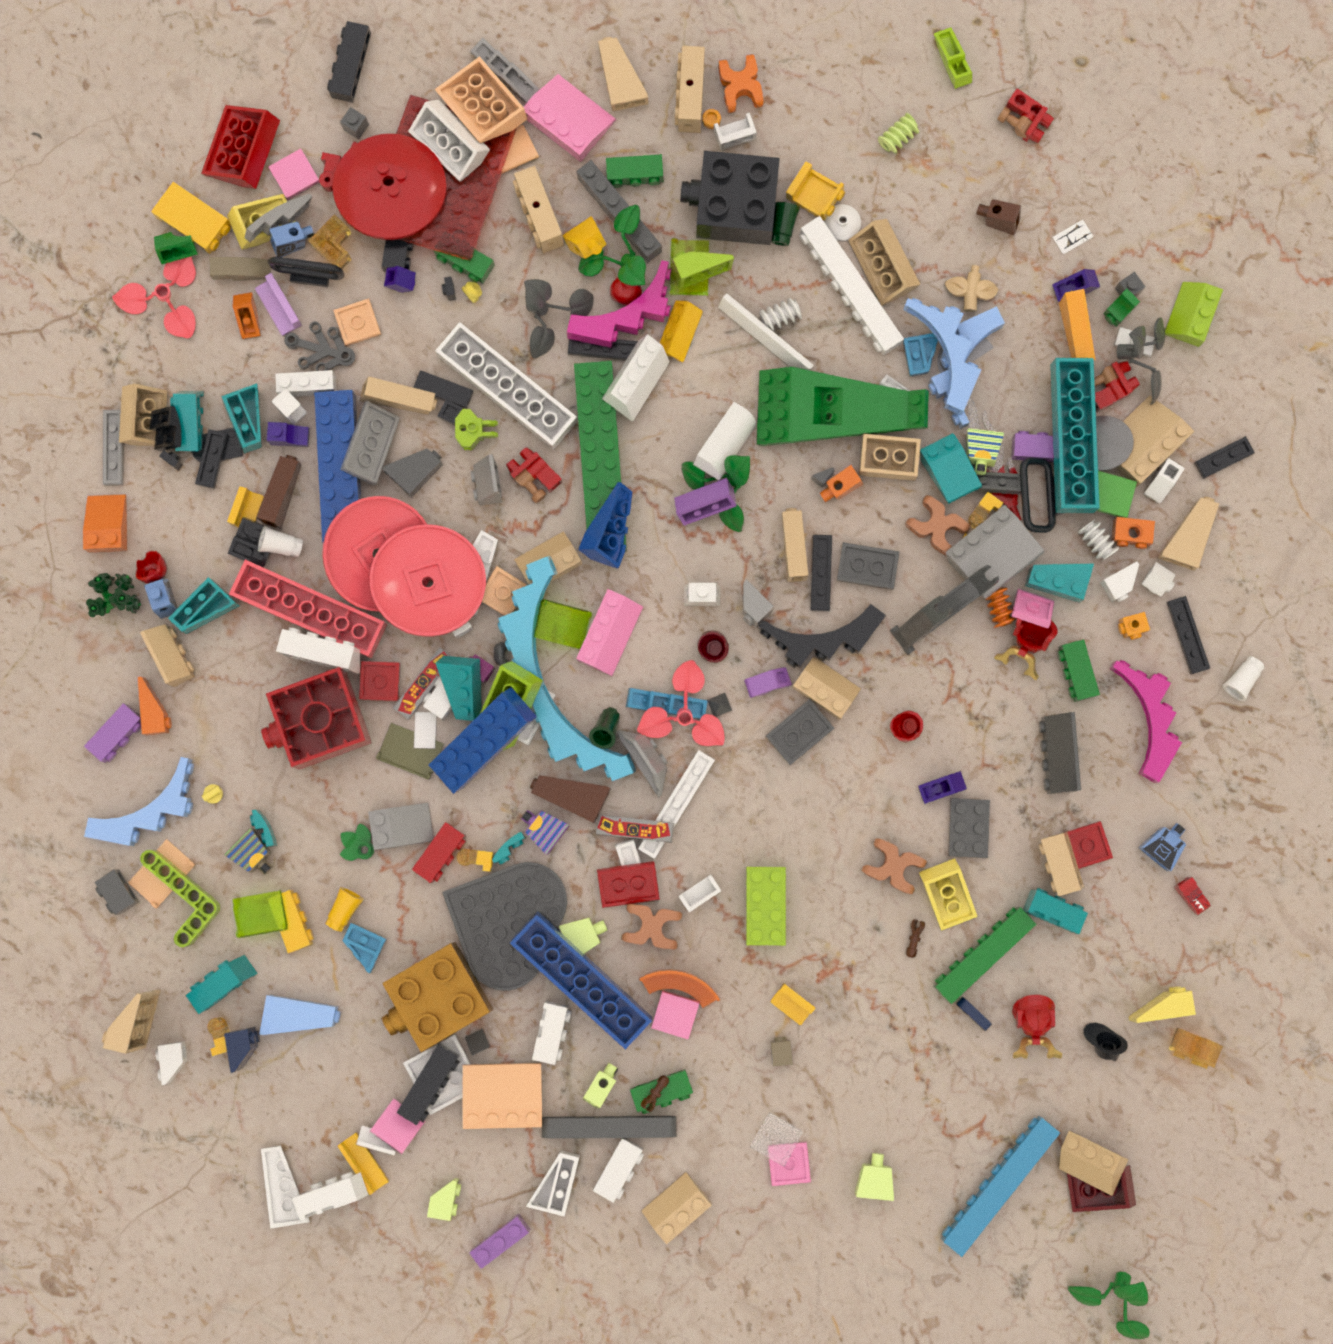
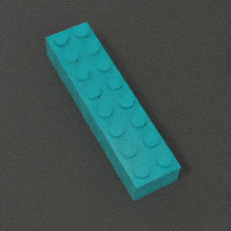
M1055 358L1050 364L1056 513H1094L1100 508L1094 358Z

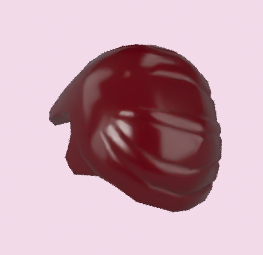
M706 631L697 642L699 654L706 661L713 663L721 662L728 654L729 644L726 637L719 631Z

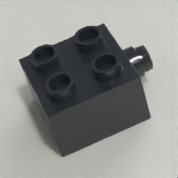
M704 151L701 180L691 179V182L682 181L680 202L698 207L696 238L771 245L780 158Z

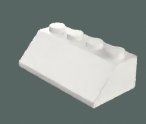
M439 99L426 101L408 130L418 141L425 144L438 157L441 164L459 181H462L481 165L490 151L484 143H479L465 125Z
M648 334L641 338L602 398L631 421H634L670 362L663 346Z
M290 627L289 631L282 629L276 652L289 658L334 669L341 667L347 672L359 675L360 649L354 647V643L343 641V644L337 643V639L325 636V639L318 638V634L307 632V635L300 634L301 630Z

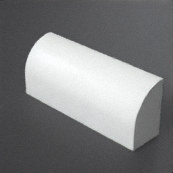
M733 402L697 454L693 465L720 480L725 473L724 461L726 457L737 455L756 427L753 415L744 407Z

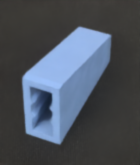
M266 995L259 1034L268 1035L333 1027L335 1023L339 1022L341 1012L338 1011L339 1006Z

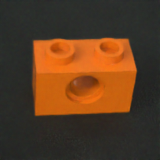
M1116 517L1113 520L1111 541L1114 540L1116 546L1127 547L1130 544L1135 545V548L1147 549V546L1149 547L1153 544L1155 521ZM1129 529L1136 531V538H1132L1129 535Z

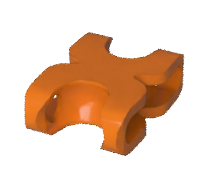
M754 54L746 56V67L739 72L730 69L727 60H719L720 81L726 87L724 90V100L728 113L736 111V100L741 96L750 97L754 107H763L762 87L756 81L758 68Z

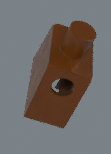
M992 199L990 206L979 204L976 215L986 217V225L988 227L1015 236L1021 219V205Z

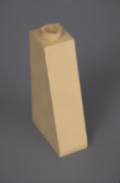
M605 37L598 41L612 111L647 105L648 94L616 37Z
M369 376L363 383L359 400L361 402L369 401L376 405L427 415L432 410H435L437 399H434L435 393Z
M1210 497L1198 499L1165 545L1158 559L1193 571L1198 569L1219 503L1214 502L1215 500Z
M787 508L785 512H782L787 582L806 581L808 578L802 510L797 511V508Z

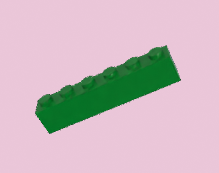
M1012 907L1005 914L1007 917L1002 922L998 920L991 927L992 931L988 935L986 933L977 940L978 944L974 948L969 947L963 953L964 958L960 961H954L948 967L950 969L949 972L945 975L943 973L934 980L936 984L933 987L949 1004L955 1002L1037 925L1021 907L1016 909Z

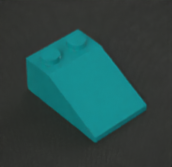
M954 433L920 449V459L923 466L948 504L982 487L969 458Z

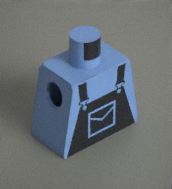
M299 222L269 229L270 242L276 257H284L305 248V239L314 237L311 225L301 228Z
M161 579L144 585L151 608L159 618L171 616L178 609L168 579Z
M1178 823L1171 830L1161 827L1142 843L1138 849L1164 870L1172 871L1186 846V843L1180 839L1185 829Z

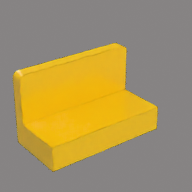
M239 486L227 522L232 526L239 527L243 517L256 521L264 496Z
M784 983L770 1001L799 1025H802L809 1014H812L816 1009Z

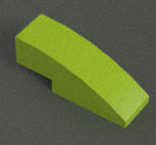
M952 28L934 33L940 56L954 88L972 83V71L965 60V53Z

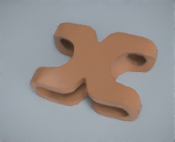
M926 495L922 503L930 512V520L920 522L915 518H909L905 522V526L919 538H925L930 535L931 547L946 556V551L952 546L946 541L945 532L953 529L961 534H965L970 530V525L957 514L951 513L945 516V506L932 496Z
M875 839L874 846L884 853L885 862L878 868L865 865L861 871L878 881L890 877V885L893 888L907 894H913L915 891L914 886L905 881L903 877L904 870L910 865L923 868L926 866L927 861L911 852H905L899 856L896 845L882 839Z
M627 904L626 910L641 918L642 927L638 932L624 933L621 940L642 945L651 938L655 947L677 949V942L666 938L662 934V926L667 921L681 920L683 916L681 912L661 909L653 916L648 906Z

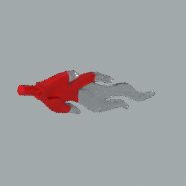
M970 397L967 402L969 407L968 427L981 430L976 405ZM983 411L982 422L986 430L997 432L987 419V412ZM1003 442L1001 443L994 467L987 466L986 472L1005 473ZM1009 456L1007 459L1009 473L1018 474L1013 465L1012 457ZM991 493L1003 502V505L1013 512L1020 521L1022 520L1017 509L1018 494Z

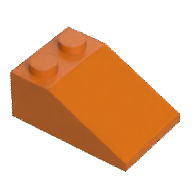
M126 494L87 497L83 526L84 550L89 553L127 551Z

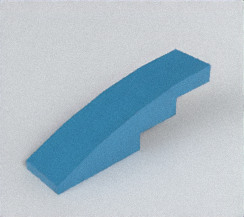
M629 688L626 707L645 711L651 707H661L666 710L667 714L677 716L678 710L684 708V696ZM688 697L687 706L691 710L693 718L700 719L706 714L707 700Z

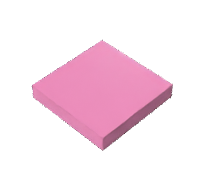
M301 149L269 166L287 200L319 183L316 173Z
M1018 589L1012 617L1049 628L1054 601Z
M662 990L651 1028L689 1039L700 1001Z
M393 1099L370 1132L402 1155L425 1121L423 1123L420 1121L418 1125H415L397 1114L401 1103Z
M807 1142L768 1146L772 1186L811 1182Z

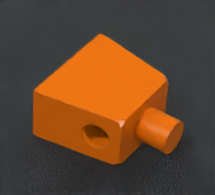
M852 465L828 480L826 483L829 487L821 491L820 495L825 502L833 497L840 500L862 486L863 482ZM837 484H843V487L840 490H836L835 487Z

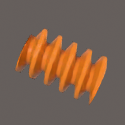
M1000 587L985 599L992 601L987 607L994 608L989 612L990 615H996L992 619V622L998 623L994 626V629L1012 624L1016 619L1010 616L1013 609L1007 608L1012 602L1005 601L1010 596L1003 594V592L1008 590L1007 587Z

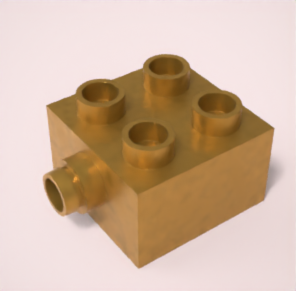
M456 942L448 944L382 983L394 1004V1007L388 1010L389 1014L381 1018L385 1028L391 1036L398 1034V1032L403 1034L409 1030L420 1052L494 1010Z

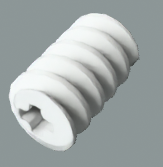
M791 298L787 299V304L781 301L780 307L774 304L773 310L771 307H767L766 312L764 310L759 312L762 323L772 331H774L775 324L781 328L782 321L787 326L789 318L794 323L796 315L800 320L802 319L797 301L795 299L793 301Z
M1093 520L1079 530L1078 534L1085 533L1082 539L1083 541L1090 540L1087 546H1094L1091 552H1099L1096 559L1103 558L1105 560L1118 551L1119 547L1112 548L1114 540L1108 542L1107 540L1110 535L1103 536L1106 529H1098L1101 522L1094 523Z

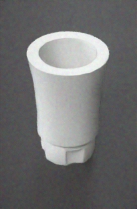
M264 526L258 542V552H271L298 557L302 550L303 540Z
M1249 656L1232 677L1223 684V689L1235 699L1246 701L1250 690L1264 669V664L1259 659Z

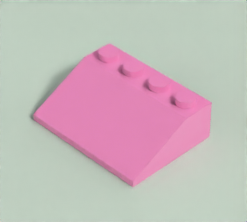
M559 74L536 92L524 106L527 121L580 162H582L616 121L613 116Z

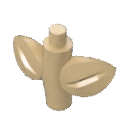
M972 265L967 279L964 277H953L945 282V287L949 293L955 297H964V311L977 312V298L987 301L992 299L998 292V288L993 282L980 280L981 273H979V266Z

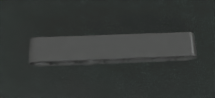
M677 1116L542 1117V1138L677 1137Z

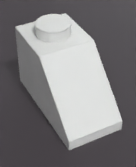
M1138 562L1100 582L1111 602L1115 600L1121 602L1129 597L1127 593L1133 589L1139 567Z

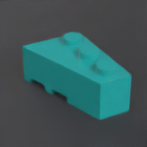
M256 383L221 396L243 453L261 448L258 384Z
M179 391L173 393V397L170 398V406L176 408L181 426V447L175 448V451L202 450L203 425H201V414H203V408H200V397H204V391Z
M1094 563L1033 565L1029 569L1025 586L1080 603L1084 600Z
M208 577L168 619L181 632L188 634L240 605L214 580Z
M443 656L435 664L455 719L473 721L482 710L480 659Z
M1040 888L1030 890L1023 908L1027 914L1074 934H1080L1088 915L1087 912L1083 911L1084 907L1075 903L1073 905L1065 903L1066 899L1056 895L1052 897L1048 895L1047 891Z
M245 955L230 962L225 960L217 966L219 970L209 972L204 976L205 980L202 983L198 981L190 987L191 991L185 996L198 1014L207 1011L228 996L235 988L243 985L244 981L258 974Z

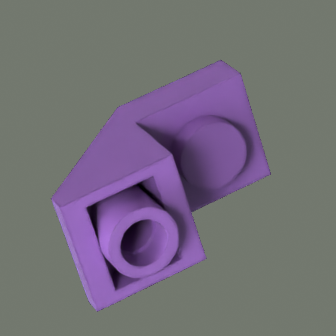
M786 667L773 669L744 680L750 698L762 696L773 690L787 688L792 685Z

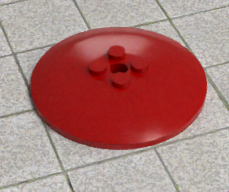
M400 134L375 135L355 144L339 161L334 172L332 184L334 201L343 219L358 232L382 240L406 238L425 229L442 209L447 188L444 169L434 152L422 142ZM387 179L394 181L391 186L384 185V181Z

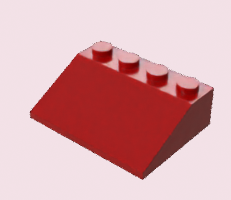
M225 105L201 174L240 187L256 189L280 119L265 109Z

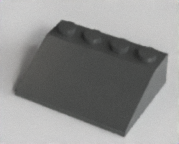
M1075 712L1042 717V721H1039V731L1043 733V740H1041L1040 746L1041 752H1044L1045 760H1042V769L1046 771L1044 790H1047V794L1081 791Z

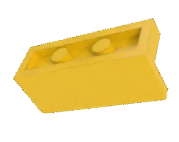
M675 301L660 340V344L663 346L667 356H671L679 362H684L703 313L701 309L689 301Z
M356 1132L337 1146L355 1174L361 1172L367 1192L371 1195L388 1183L389 1179L369 1149L356 1145L359 1136Z

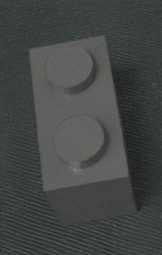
M114 869L94 882L97 886L95 889L98 895L104 897L107 902L106 907L111 914L120 915L139 903L120 870Z

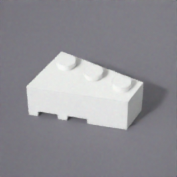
M546 1001L543 1006L544 1010L539 1024L540 1027L532 1060L555 1065L556 1061L561 1060L563 1050L559 1048L561 1041L565 1042L567 1030H564L565 1022L569 1023L572 1011L568 1010L569 1006Z
M561 1150L526 1207L565 1216L580 1155Z
M352 1171L341 1175V1179H337V1176L330 1178L323 1185L322 1182H317L310 1185V1190L292 1198L299 1220H304L314 1214H321L332 1208L344 1206L367 1196L368 1192L361 1172L354 1175Z

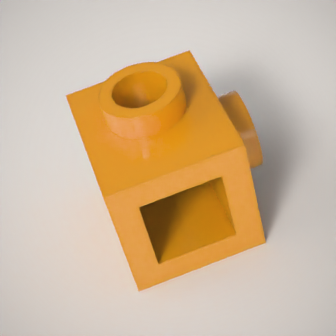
M1145 612L1121 618L1118 624L1119 633L1123 634L1124 638L1130 637L1131 640L1141 638L1142 633L1150 631Z

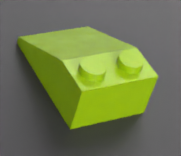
M680 252L672 259L671 272L679 290L731 270L734 257L729 254Z

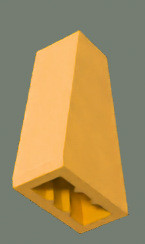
M1081 289L1066 292L1059 302L1071 358H1094L1095 361L1085 291Z

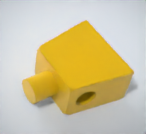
M592 216L562 235L569 250L584 259L592 254H599L602 248L606 246V242Z

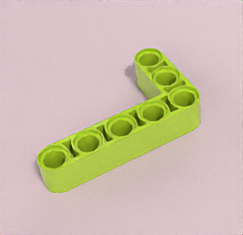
M146 850L140 856L142 865L195 909L174 935V943L177 946H191L218 915L220 904L160 852ZM150 853L155 856V861L152 864L147 860ZM164 866H168L170 869V873L167 876L162 874ZM179 878L184 880V887L181 889L176 885ZM194 890H196L199 893V899L197 901H194L191 898V894ZM208 903H212L214 906V911L211 914L206 911ZM195 918L201 920V926L198 929L193 925ZM183 933H186L189 938L186 944L182 943L180 939Z

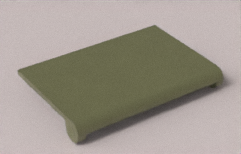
M391 723L376 759L430 780L433 770L429 764L441 753L444 743L435 740V748H414V731Z

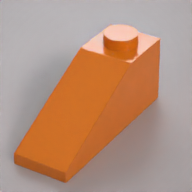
M138 677L142 734L147 736L169 733V729L172 727L171 718L168 717L166 710L147 679Z

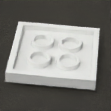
M456 1034L440 1042L460 1055L457 1059L460 1063L455 1071L451 1070L447 1077L450 1080L445 1088L441 1087L437 1092L440 1096L434 1106L430 1104L427 1110L430 1115L463 1098V1065L471 1063ZM437 1045L403 1063L413 1083L417 1080Z

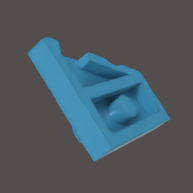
M933 333L904 338L903 345L909 376L929 373L938 342L937 337Z
M350 923L342 941L353 952V955L360 961L365 970L371 973L387 939L354 923Z

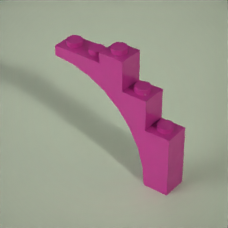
M661 260L658 272L650 286L629 305L603 315H571L567 328V339L612 348L613 342L617 341L618 331L638 335L639 329H643L645 319L664 322L665 316L669 317L671 306L668 305V298H665L668 288L665 286L666 280H670L672 269H669V262Z
M1123 660L1115 661L1112 663L1110 670L1120 676L1132 688L1146 716L1148 747L1139 774L1154 783H1159L1182 744L1178 740L1179 737L1171 732L1165 733L1176 715V712L1172 710V706L1164 702L1160 703L1171 683L1167 681L1168 678L1160 673H1154L1147 678V674L1140 670L1134 671L1129 668L1130 664Z

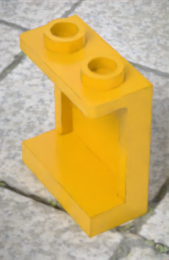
M808 162L804 163L786 191L787 200L816 217L820 216L823 221H825L827 216L830 217L835 210L834 205L837 201H841L845 195L842 182L837 184L812 169V164Z

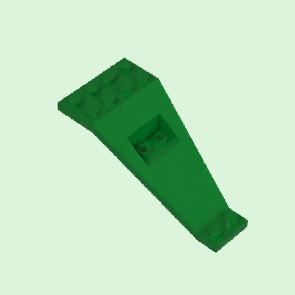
M796 367L759 370L756 445L768 446L861 436L863 434L928 428L929 391L926 389L906 391Z

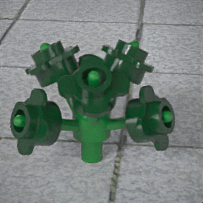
M102 573L89 581V587H93L96 593H102L103 599L98 597L95 600L88 599L86 601L89 616H104L114 608H118L120 611L126 608L127 611L136 614L141 606L140 599L135 594L130 596L123 592V590L128 591L129 588L133 589L135 587L132 584V578L126 574L120 575L116 573L117 579L115 584L118 588L115 589L114 594L109 593L108 590L113 585L112 581L115 580V577H111L110 574Z

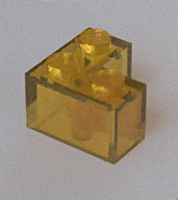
M334 214L308 242L329 264L337 265L343 269L352 260L349 253L341 246L351 232L348 226Z
M1177 1028L1169 1050L1174 1052L1173 1056L1183 1060L1185 1057L1192 1059V1064L1207 1069L1208 1066L1215 1068L1223 1046Z

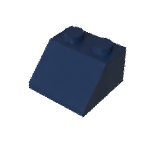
M255 1027L224 1033L230 1073L243 1069L257 1049L258 1042H260L259 1031H256Z

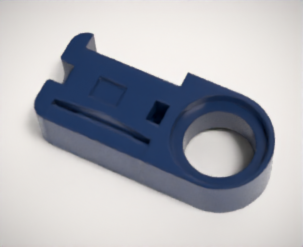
M964 997L956 1003L984 1031L992 1025Z

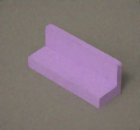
M270 273L265 276L267 281L257 286L255 290L279 332L284 336L302 326L274 276Z

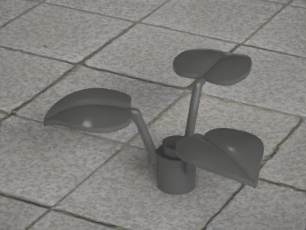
M540 279L524 281L526 308L529 312L534 313V318L538 319L542 324V327L537 326L534 328L530 337V353L532 358H538L547 353L554 344V331L546 328L547 325L540 317L548 312V307L571 311L570 315L587 316L593 307L594 297L592 293L586 289H578L570 297V307H563L546 303L552 295V288L548 282Z
M1159 317L1155 322V339L1153 341L1145 343V327L1138 326L1129 333L1133 344H1118L1117 347L1118 359H1129V363H1134L1152 371V401L1150 404H1154L1160 395L1162 388L1161 372L1134 359L1143 356L1144 346L1156 344L1157 350L1162 349L1165 343V328L1162 317Z

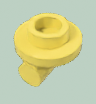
M467 282L461 288L472 303H476L482 295L481 287L475 282Z
M211 784L204 789L201 796L205 802L215 804L222 799L223 791L220 786Z

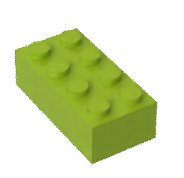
M513 661L502 664L480 713L502 692L513 688L531 709L543 680ZM519 735L503 750L515 746Z
M746 867V945L786 946V867Z

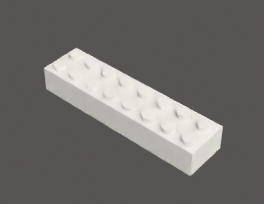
M459 322L435 350L440 359L551 449L554 450L578 422L577 416L462 323Z

